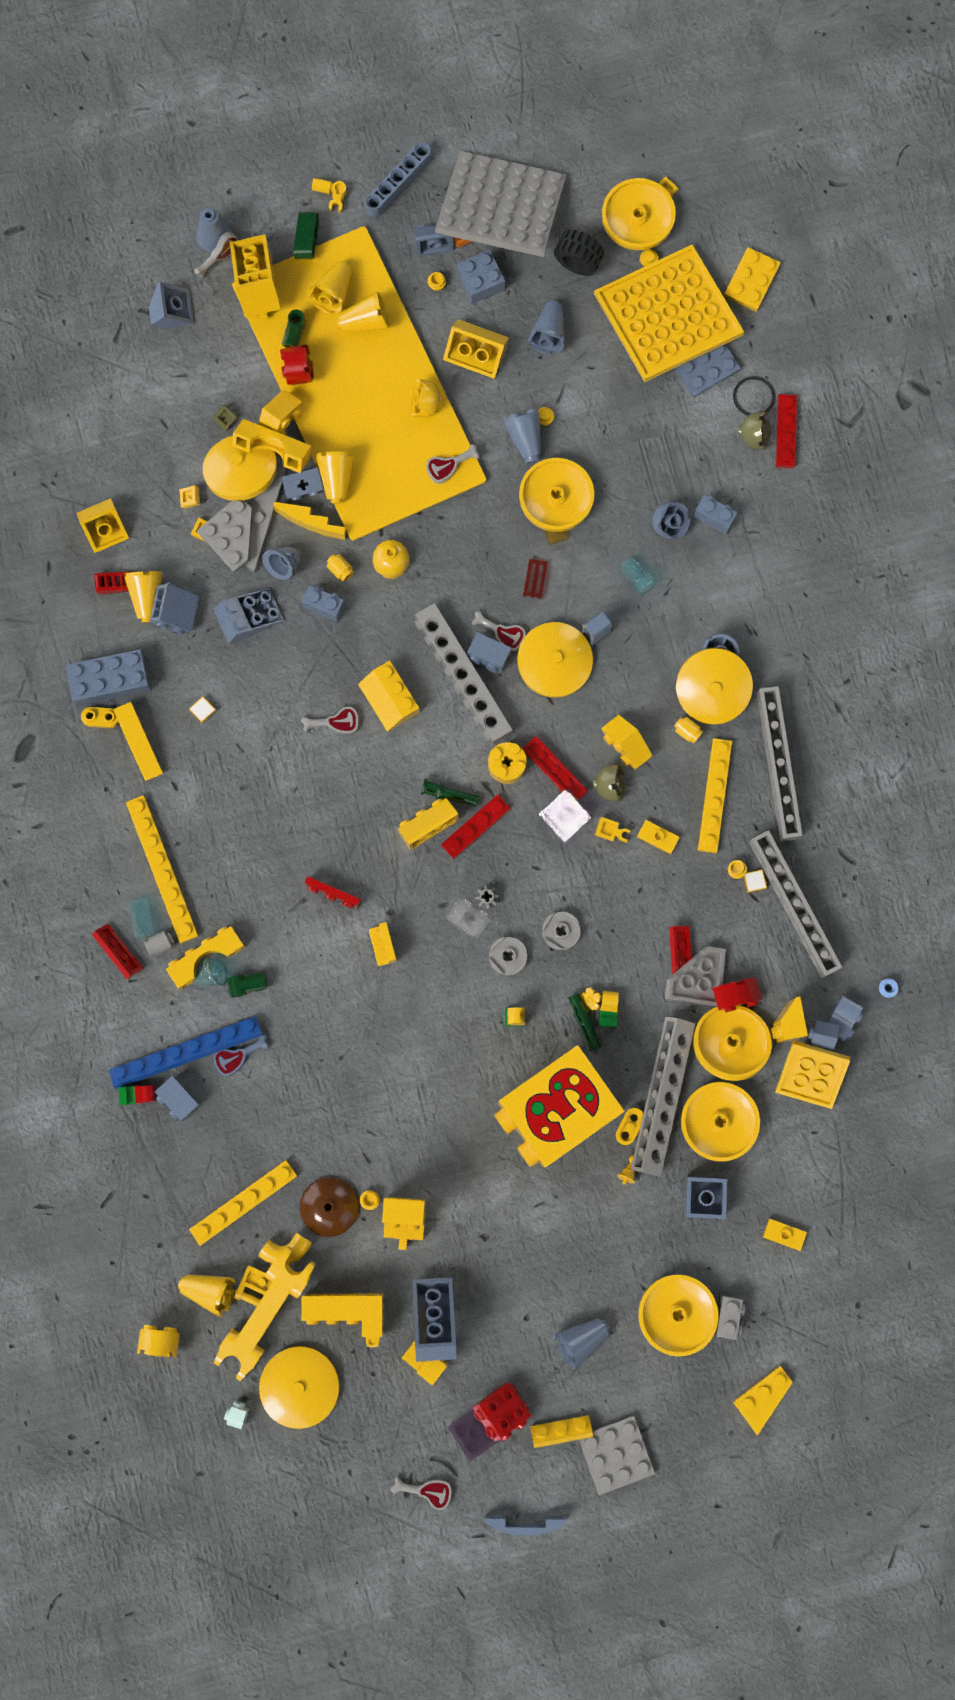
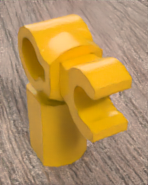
M313 178L312 191L325 194L332 193L333 200L329 203V210L332 211L333 206L338 205V211L341 213L343 211L341 201H344V197L347 194L345 183L337 181L333 184L332 181Z

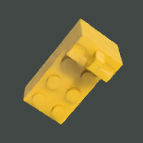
M266 235L230 242L235 286L244 316L246 318L260 314L261 320L268 319L267 313L281 310Z
M395 1197L384 1198L382 1223H384L383 1237L399 1239V1250H407L408 1240L424 1239L426 1200Z
M384 1293L302 1295L301 1321H306V1324L313 1325L320 1323V1321H326V1324H338L340 1321H346V1324H358L362 1320V1337L366 1338L367 1347H379L380 1337L384 1334Z

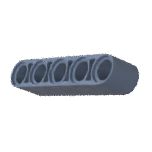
M418 143L366 198V210L370 217H379L430 163L431 149L427 143ZM420 153H425L426 155H425V156H420L419 154H420ZM414 166V168L408 169L407 167ZM398 178L402 179V181L397 182L395 180ZM385 191L390 192V193L387 194V195L383 194V192H385ZM373 204H377V205H378V206L375 207V208L370 207V206L373 205Z

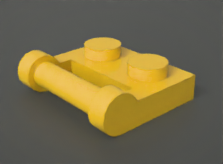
M248 1265L234 1299H241L254 1306H258L261 1299L244 1292L245 1287L265 1295L272 1282L264 1277L266 1275L265 1272Z

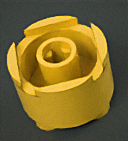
M506 742L495 746L488 758L490 775L503 784L517 782L526 770V755L519 745ZM505 760L511 762L509 767H507V765L504 764Z
M144 1325L139 1333L137 1354L142 1355V1351H144V1354L149 1356L170 1357L171 1353L173 1358H177L180 1333H177L176 1328L164 1327L163 1331L157 1330L156 1326Z

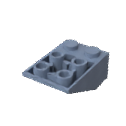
M269 588L220 601L213 611L228 644L247 639L284 622V618Z

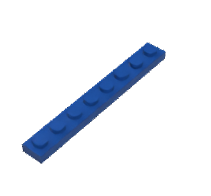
M256 1016L112 1068L109 1072L113 1087L116 1090L119 1087H124L263 1036Z

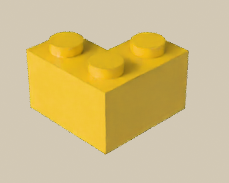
M285 389L282 390L262 408L258 425L287 435L285 431L290 421L297 419L301 413L302 401Z
M617 715L601 728L604 733L603 739L609 746L613 745L614 749L621 753L620 759L626 766L630 765L636 770L653 756L638 729L620 715Z
M415 1340L402 1356V1359L417 1370V1374L431 1385L435 1383L448 1365L446 1360L416 1362Z

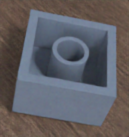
M490 249L456 263V273L471 305L505 290V280Z
M685 1177L684 1217L726 1219L727 1179Z

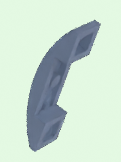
M485 1515V1523L504 1533L518 1536H534L549 1533L566 1524L565 1516H545V1524H505V1515Z

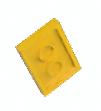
M747 247L726 289L724 297L757 312L781 262Z

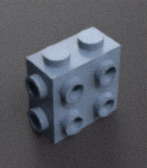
M171 582L158 585L150 622L157 624L156 627L160 629L168 628L177 635L191 632L194 626L199 596L193 594L192 590L177 588V585Z

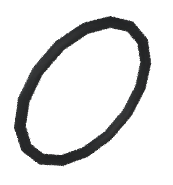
M747 377L741 380L734 388V404L737 407V409L744 415L748 416L751 413H747L739 407V405L736 402V391L740 384L747 380H760L763 383H765L771 390V404L763 412H768L773 406L775 399L774 390L769 384V382H767L763 378Z

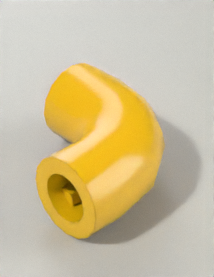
M295 1233L290 1243L285 1246L277 1245L268 1240L258 1257L272 1264L290 1246L293 1248V1252L289 1257V1265L299 1261L308 1252L312 1242L298 1233Z

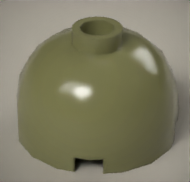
M767 412L751 413L744 419L743 425L739 426V436L742 437L746 446L756 450L767 449L768 446H764L765 440L769 441L770 422L765 420V415H768Z
M622 764L606 765L600 769L597 778H594V789H597L602 799L610 802H621L624 799L626 782H623L622 776H625Z

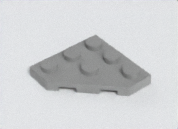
M245 500L231 501L197 530L202 539L233 573H236L249 561L252 508Z
M710 946L704 947L667 979L665 999L718 1007L712 988L723 984L726 949Z

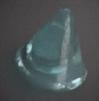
M211 957L205 958L196 978L195 986L225 985L228 977L221 963Z

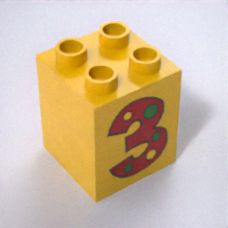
M577 1045L500 1099L498 1104L502 1109L495 1113L494 1116L507 1135L516 1129L525 1142L518 1146L517 1150L528 1166L532 1167L539 1162L543 1168H546L625 1111Z

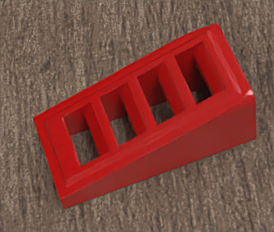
M132 572L94 573L96 593L102 595L129 592L128 587L125 586L124 574ZM120 578L121 586L117 587V579ZM109 579H112L113 587L109 586ZM101 580H104L105 587H102Z

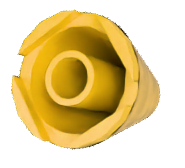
M337 261L309 290L308 296L309 298L312 297V303L326 313L331 314L332 311H337V314L343 309L352 269L346 261Z
M373 293L338 314L339 318H336L338 328L344 332L384 330L389 328L388 314L384 310L383 305L385 304L380 293Z
M334 451L326 452V456H321V453L316 454V459L327 500H331V504H341L342 500H345L347 496L354 454L350 453L347 455V452Z
M162 571L124 574L137 619H141L142 623L150 622L157 586L162 583Z
M187 1274L180 1279L178 1288L182 1295L216 1316L224 1317L225 1315L222 1313L228 1311L233 1302L236 1290L232 1289L233 1284H236V1281L231 1277Z

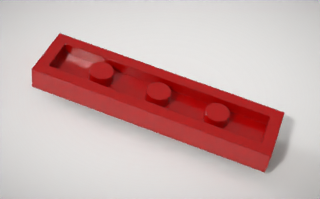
M778 394L775 468L794 469L797 395Z
M537 736L522 748L525 754L573 805L588 792Z
M497 794L446 839L441 846L454 860L510 810V807Z

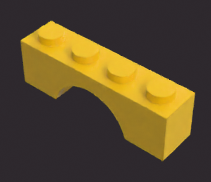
M243 419L233 432V447L248 453L257 449L273 450L282 457L284 467L301 473L310 460L311 445Z
M227 926L221 928L217 932V936L212 939L211 937L206 938L201 942L200 947L197 949L191 948L185 952V957L180 960L177 958L168 964L169 967L166 971L178 989L182 990L197 980V965L204 956L211 953H221L230 958L245 948L231 926L229 928Z

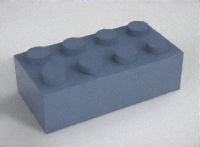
M141 649L66 665L71 697L76 706L151 691L145 657Z
M452 1278L413 1280L416 1362L457 1359Z

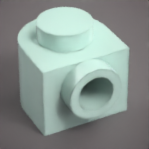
M234 1401L231 1409L227 1408L224 1420H227L226 1425L242 1430L250 1408L245 1407V1404L242 1402Z

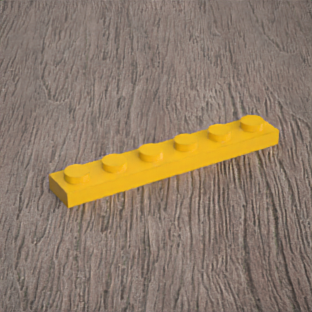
M715 738L712 740L697 851L716 854L718 850L732 741Z
M285 1160L190 1228L189 1231L200 1246L295 1179L297 1174L288 1161Z

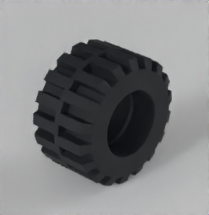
M568 229L564 231L554 249V257L569 271L582 276H592L605 252L599 242L590 235Z

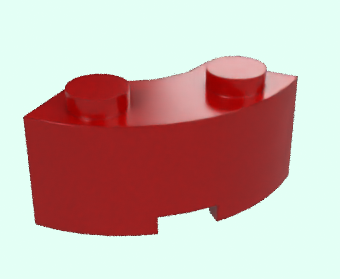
M757 977L712 988L718 1010H725V1013L737 1010L736 1006L747 1004V1007L758 1005V1001L763 999Z

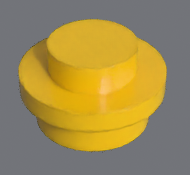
M644 250L640 255V262L644 267L658 261V255L654 250Z
M434 272L428 277V286L432 290L439 291L445 287L446 278L442 273Z
M548 407L538 409L540 425H550L554 420L553 411Z
M734 860L728 866V873L732 878L740 879L746 875L747 866L741 860Z
M368 1190L362 1193L360 1204L364 1209L373 1210L379 1205L380 1199L375 1191Z

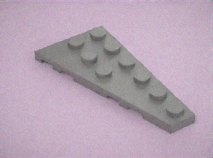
M276 453L278 469L274 481L258 496L245 500L252 508L249 561L244 566L254 573L256 572L264 540L273 517V503L277 502L280 488L283 484L281 475L286 474L287 471L282 457Z

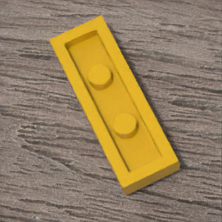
M589 1415L530 1426L534 1448L593 1437Z

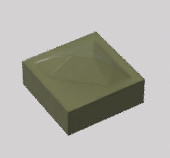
M225 404L211 417L224 431L238 418Z

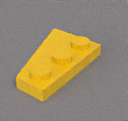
M780 1365L732 1401L757 1436L793 1383Z

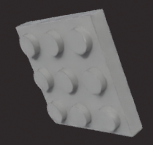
M634 1415L592 1430L593 1437L579 1439L598 1495L655 1475Z

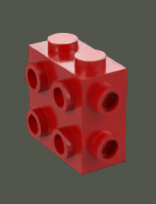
M510 1382L502 1384L472 1407L475 1411V1417L483 1423L486 1428V1434L494 1441L500 1439L502 1441L507 1440L513 1435L511 1431L515 1428L519 1430L527 1424L526 1420L531 1417L529 1407L525 1402L521 1401L516 1387L510 1384Z

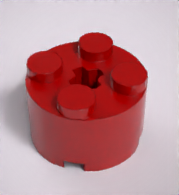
M307 344L280 349L281 359L284 360V366L281 367L283 378L286 377L287 385L313 382V362L307 356L311 354Z

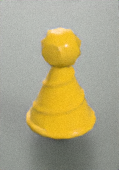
M633 1154L628 1159L630 1163L617 1174V1177L623 1180L622 1184L624 1185L627 1182L635 1183V1171L631 1170Z

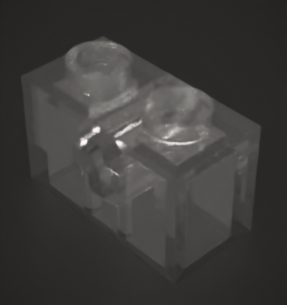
M458 898L445 918L478 941L490 923L489 915L481 909L477 911L472 908L473 904L465 898L463 901ZM472 914L474 921H468L467 923L465 915L469 916Z

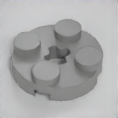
M556 912L549 915L542 927L543 939L549 947L555 950L565 951L573 947L578 942L581 934L578 920L568 912ZM564 926V931L567 932L566 935L558 936L556 928Z
M502 937L496 940L490 948V965L499 974L504 976L515 975L526 964V947L517 938ZM505 951L507 953L512 952L513 955L511 957L513 960L505 961L503 953Z

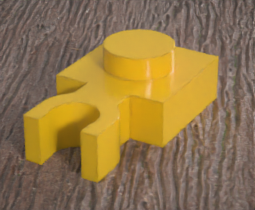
M600 817L594 836L609 841H614V838L617 837L619 841L626 843L627 839L622 838V833H630L631 830L618 829V822Z

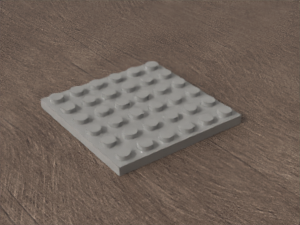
M460 151L435 227V233L544 257L566 174Z

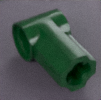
M292 310L288 314V323L282 341L283 347L299 346L302 331L306 325L304 314L300 310ZM295 318L301 319V322L297 324L293 323L292 321Z
M265 973L248 976L238 975L227 978L230 998L267 989Z

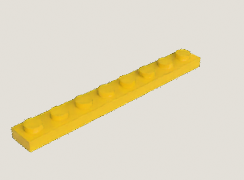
M145 796L127 801L126 805L180 944L199 937Z

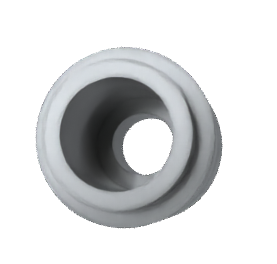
M164 930L147 938L148 940L144 942L149 955L152 956L173 948L172 943H174L171 933H166Z

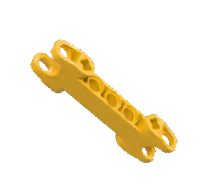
M290 1246L272 1263L264 1276L272 1284L242 1331L239 1333L232 1328L219 1347L214 1364L219 1366L227 1356L237 1357L241 1363L240 1371L236 1377L239 1381L254 1368L265 1350L257 1344L289 1294L298 1299L310 1281L316 1264L311 1261L301 1272L292 1270L289 1266V1257L293 1252V1248Z

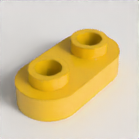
M88 707L81 713V720L88 727L114 728L119 724L112 708ZM92 713L93 718L87 719L88 714ZM107 715H112V719L106 720Z
M631 1108L626 1111L615 1134L616 1140L621 1145H629L635 1140L643 1118V1112L640 1109ZM632 1114L637 1115V1121H631L630 1116ZM623 1132H627L629 1134V1137L627 1139L622 1138Z

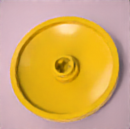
M633 178L617 184L607 194L603 203L602 222L606 233L615 243L627 249L647 250L658 246L669 236L675 222L676 211L671 195L660 184L649 179Z
M233 435L216 443L207 453L203 463L205 481L215 495L226 500L242 501L258 496L272 484L278 469L277 458L273 450L257 449L248 453L232 446Z
M550 458L536 463L526 472L520 484L519 501L523 513L535 526L547 531L562 532L575 528L587 518L593 506L594 487L588 473L577 463L564 458Z
M560 622L544 623L532 629L521 642L517 654V666L522 680L532 691L550 698L566 697L579 690L589 678L593 665L592 650L585 636L576 628Z
M707 648L690 656L681 666L676 680L677 697L682 708L689 716L706 724H721L736 718L747 707L753 690L752 676L745 662L735 653L722 648Z
M736 1006L737 1010L725 1013V1010H718V1007L709 1010L699 1020L694 1031L693 1047L698 1061L708 1072L721 1079L739 1081L756 1075L765 1066L771 1053L772 1040L767 1025L759 1015L743 1006Z
M716 1082L700 1087L687 1099L681 1114V1129L687 1144L698 1155L712 1161H730L744 1155L753 1146L760 1130V1116L754 1100L746 1091L730 1083Z
M669 1275L652 1283L643 1294L638 1310L639 1325L644 1337L655 1349L671 1356H687L703 1349L713 1338L718 1325V1308L715 1298L703 1283L686 1275Z
M294 1346L284 1349L267 1363L262 1372L259 1384L261 1402L270 1417L283 1426L296 1429L314 1426L330 1414L337 1402L339 1395L337 1371L329 1358L314 1348Z

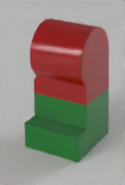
M156 1085L119 1087V1105L125 1106L157 1101Z

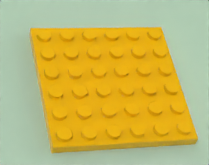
M693 245L594 290L597 301L644 382L744 335L741 325Z

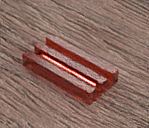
M529 559L523 597L530 596V598L542 599L548 562ZM532 564H536L532 590L528 592ZM543 565L539 593H535L539 566Z

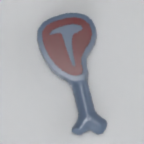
M262 1034L263 1036H260L256 1042L234 1051L225 1049L216 1052L213 1056V1061L218 1072L226 1077L235 1074L243 1066L248 1054L259 1048L269 1049V1044L266 1042L267 1036Z

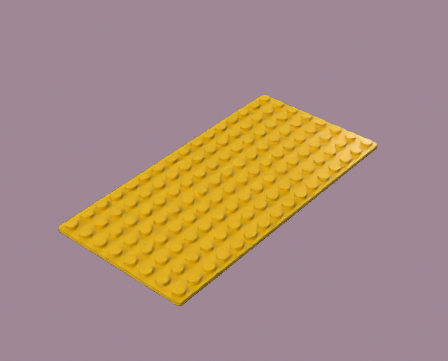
M362 226L316 246L314 260L295 259L293 256L274 264V278L281 310L268 312V319L261 320L260 314L247 317L280 390L285 389L302 401L301 413L294 420L305 443L311 445V456L315 465L318 467L316 454L321 453V456H326V452L334 451L347 452V455L350 453L354 454L346 499L342 500L341 504H334L349 538L355 541L484 484L486 477L476 458H469L459 463L454 475L442 484L434 483L427 473L426 464L430 458L441 457L447 459L456 457L469 450L470 444L366 227ZM337 261H346L350 265L352 273L344 306L340 312L371 294L379 292L385 304L383 305L384 310L388 314L389 328L384 330L344 332L337 326L336 318H339V313L336 314L337 311H332L330 314L317 308L312 303V297L309 298L308 296L309 290ZM233 282V283H232V286H233V289H234V291H235V293H236V295H237V298H238V300H239V297H238V294H237V290H236V286H235V282ZM292 310H300L305 317L306 325L302 331L299 346L307 344L311 354L307 356L312 360L314 379L311 383L287 385L286 377L283 378L281 367L284 366V360L281 359L280 349L286 348L282 346V341L288 323V314ZM295 318L292 322L297 324L301 322V319ZM417 379H424L434 383L439 389V394L442 396L441 406L431 416L414 417L411 415V412H414V407L410 408V396L412 387H417L418 382H415Z

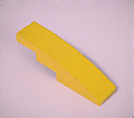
M278 502L273 503L275 512L307 530L328 537L346 539L345 527L329 525L328 517L312 515L311 507Z
M131 701L114 708L115 715L145 781L163 774Z

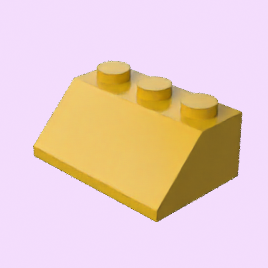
M457 319L451 328L443 360L495 379L505 355L509 337Z
M390 660L374 669L358 684L387 732L420 713L418 705Z
M447 798L436 800L431 804L433 807L430 809H422L415 814L416 817L414 819H406L399 824L398 832L410 851L459 821L457 811Z
M800 997L788 1001L773 1022V1028H770L772 1040L775 1039L776 1043L798 1040L808 1036Z

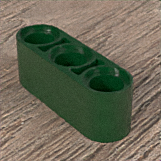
M299 212L294 241L295 259L314 260L319 230L318 212Z

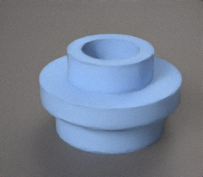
M886 978L880 982L879 992L882 996L891 998L898 993L899 987L895 980ZM886 985L891 986L890 992L885 990Z

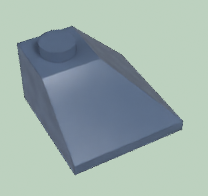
M420 225L417 228H413L417 257L453 251V237L435 233L436 226Z
M163 282L157 283L149 306L151 325L167 329L194 324L189 289Z

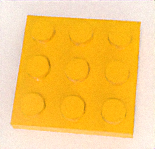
M793 1040L775 1093L832 1109L849 1066L850 1057Z

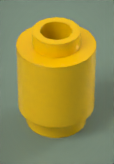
M333 554L327 560V568L338 580L346 582L354 574L352 566L341 554Z
M687 716L684 719L681 717L674 725L677 728L675 732L693 744L703 733L700 730L701 727Z

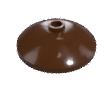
M333 1177L321 1178L311 1183L304 1191L300 1201V1214L304 1224L310 1231L323 1237H334L346 1232L354 1224L359 1210L358 1198L352 1187L345 1181ZM327 1203L331 1204L332 1209L330 1211L325 1210V1205Z

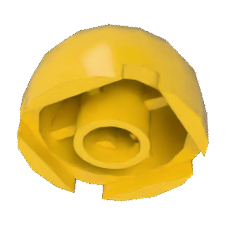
M417 379L415 381L418 382L417 387H412L410 396V408L414 407V412H411V415L414 417H428L433 415L437 408L441 406L442 396L439 394V389L434 383L424 379Z
M396 540L383 541L373 552L372 562L374 569L385 578L395 579L401 577L409 567L410 556L407 548L401 542Z

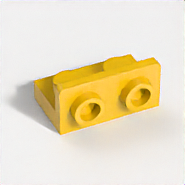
M384 922L379 924V927L369 929L378 966L397 962L387 923Z

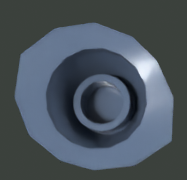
M291 546L266 550L262 555L263 565L275 578L282 580L290 579L300 562L301 551Z

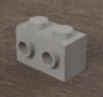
M720 1295L718 1325L715 1336L737 1340V1336L741 1335L742 1324H739L740 1316H744L745 1304H742V1299Z

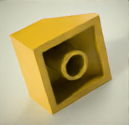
M111 498L77 512L79 522L94 553L129 539Z

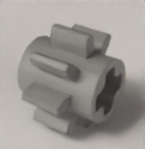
M485 885L483 891L477 889L480 896L475 897V900H480L479 908L484 905L489 910V905L496 906L494 899L499 898V895L493 894L495 888L489 890ZM485 893H488L490 897L492 896V898H489V902L481 899Z

